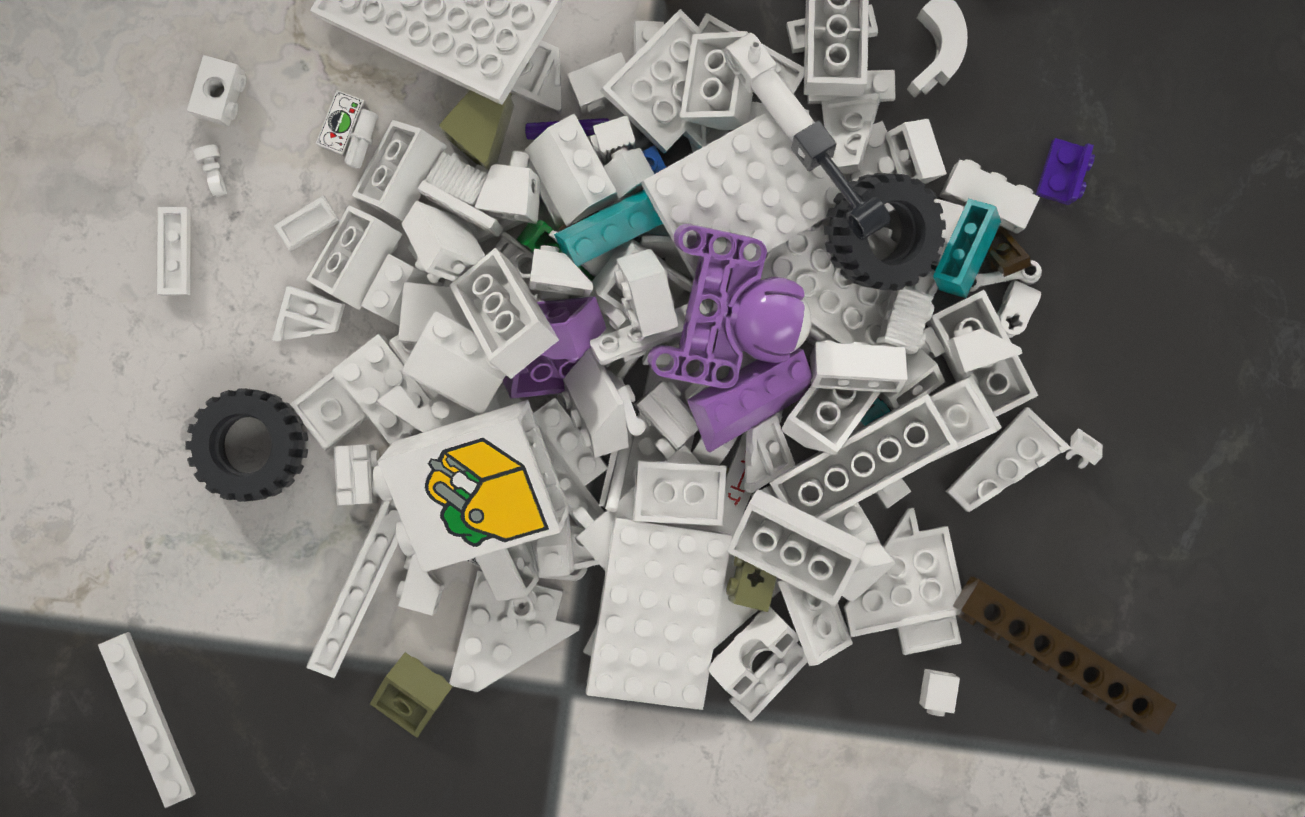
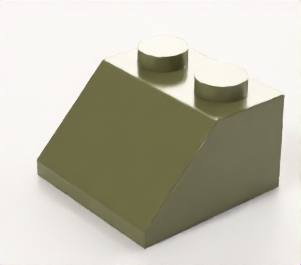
M405 652L384 678L370 705L412 735L418 737L453 686L443 676L435 674L425 667L419 659L411 657Z

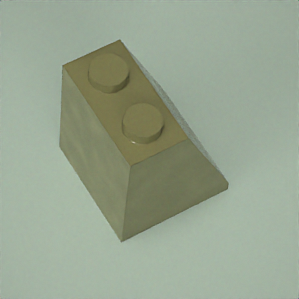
M469 90L439 124L444 135L452 144L474 163L483 166L486 170H490L491 166L498 162L514 109L511 99L512 93H509L501 105Z

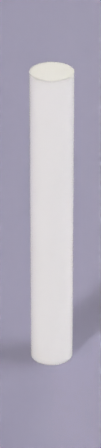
M628 430L629 447L618 450L605 509L610 512H617L634 435Z

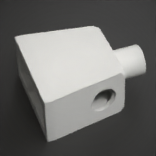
M512 151L509 166L492 165L475 208L492 218L537 224L540 177L531 169L526 168L529 155L520 151Z

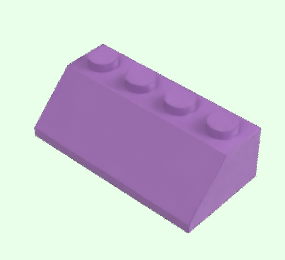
M798 348L790 353V358L787 361L780 363L764 362L757 359L740 369L738 381L734 386L730 388L710 386L687 399L707 452L714 451L800 400L805 395L812 379V373L804 350Z

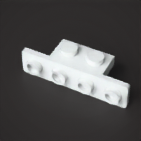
M701 302L699 308L700 312L702 314L708 313ZM688 304L674 309L678 327L642 337L638 327L632 328L630 325L590 340V347L599 363L604 365L620 358L624 362L645 355L647 349L655 345H672L679 342V336L682 335Z

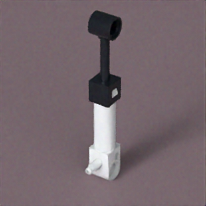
M749 33L723 49V53L728 66L749 93L755 92L791 140L792 151L807 171L810 172L816 167L821 166L853 209L846 214V219L853 233L859 239L864 240L888 225L891 219L882 201L877 197L863 201L831 158L834 156L837 143L820 120L817 122L813 121L776 72L777 64L754 34Z

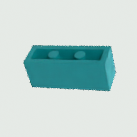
M968 198L933 274L939 290L967 298L1001 223L996 206Z

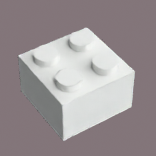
M652 249L616 259L619 270L614 271V275L619 289H622L624 298H621L622 306L626 316L629 317L632 328L638 327L642 337H646L678 327L666 272Z

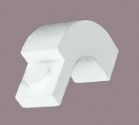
M931 0L921 9L917 16V19L934 37L936 56L934 62L915 78L907 88L914 98L921 91L926 95L938 82L944 86L957 71L964 58L968 39L967 27L961 9L954 0Z

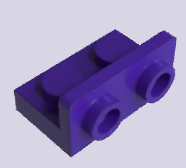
M1057 138L1052 140L1036 195L1066 205L1081 199L1086 189V182L1083 181L1085 173L1091 169L1095 159V155L1092 154L1094 145L1088 143L1085 146H1080Z

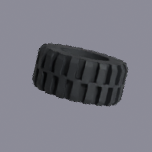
M867 174L859 177L858 181L849 182L863 201L877 197L883 204L889 203L894 207L901 221V237L895 250L885 259L879 260L870 249L868 237L861 240L851 230L846 214L853 208L842 193L838 192L833 199V202L836 203L835 207L829 208L826 217L830 218L829 226L824 225V235L829 236V242H825L826 251L834 255L830 259L833 266L841 269L840 274L844 278L853 280L854 284L864 287L897 291L903 290L905 286L911 287L917 284L920 280L918 276L926 277L932 270L930 265L932 263L937 264L941 256L938 253L939 248L944 247L945 238H942V230H946V221L941 220L940 214L943 213L941 203L934 202L936 195L931 189L925 188V183L919 179H911L909 175Z
M238 388L236 391L227 390L221 392L220 397L210 398L205 402L207 407L205 409L199 408L195 413L194 417L198 420L196 424H189L187 430L188 433H192L191 441H185V450H191L192 457L187 458L189 467H196L197 472L194 473V476L198 482H205V489L212 494L218 493L220 498L237 500V502L263 500L282 493L284 487H290L295 482L293 478L295 474H301L304 468L301 464L302 458H307L308 449H304V441H308L307 432L302 431L301 426L304 424L300 416H296L293 411L294 408L290 403L283 402L281 397L266 391L248 388ZM246 417L262 421L267 427L272 441L271 453L267 462L260 470L252 473H243L236 470L230 464L225 453V438L229 429L236 421Z

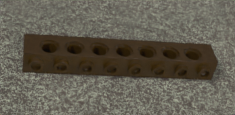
M970 576L953 604V607L961 611L958 617L973 626L976 621L985 626L983 630L985 634L997 641L1001 637L1009 641V649L1022 657L1025 653H1028L1034 657L1032 663L1042 670L1048 672L1052 668L1059 673L1056 677L1058 680L1071 688L1074 684L1082 687V695L1095 703L1101 699L1107 703L1105 709L1120 719L1125 714L1132 719L1130 725L1144 734L1149 729L1159 735L1177 706L1168 698L975 577ZM993 604V614L989 618H985V608ZM1017 620L1018 629L1010 634L1009 625L1012 621ZM1042 635V645L1035 649L1034 640ZM1066 651L1067 659L1064 663L1059 664V655ZM1091 667L1090 676L1087 679H1083L1085 669ZM1115 682L1114 692L1108 695V687ZM1139 698V705L1133 710L1132 704L1134 700Z

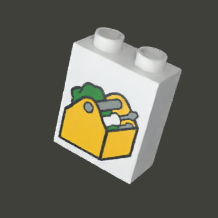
M528 400L395 441L377 461L379 466L374 467L373 480L377 493L385 502L394 501L401 518L396 524V536L399 546L406 556L416 555L423 573L560 533L569 512L567 502Z

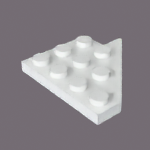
M681 9L600 91L625 116H628V119L663 154L682 134L698 149L707 145L706 126L680 118L693 34H701V29Z
M908 508L883 546L896 564L853 602L848 600L844 606L851 637L955 616L961 612L953 607L962 589L948 526L919 531L914 508Z
M478 570L449 684L454 687L478 692L579 631L580 625L557 619L563 590L536 584L531 590L537 595V600L534 602L536 617L531 621L526 620V618L511 620L507 616L510 601H497L482 570ZM520 603L519 607L524 608L525 604Z

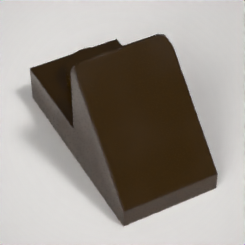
M1003 226L999 227L984 259L990 272L999 271L1006 277L1031 266V259Z

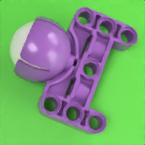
M683 224L676 229L674 233L675 245L680 250L699 257L679 348L667 345L653 347L648 353L647 360L652 370L657 375L718 388H730L738 381L743 351L753 358L764 362L780 363L787 361L790 358V353L797 350L804 343L811 329V312L804 298L803 288L796 282L786 278L770 277L761 279L767 249L764 243L758 239L693 224ZM693 230L697 235L696 243L691 247H685L683 236L686 232ZM719 237H724L727 242L725 250L721 253H715L713 249L714 241ZM753 243L756 247V254L753 258L746 260L743 255L744 248L748 244ZM705 299H712V310L709 313L702 314L699 310L701 302ZM661 354H669V364L663 368L657 367V358ZM691 360H699V369L694 373H687V364ZM727 365L729 367L728 375L723 379H717V369Z

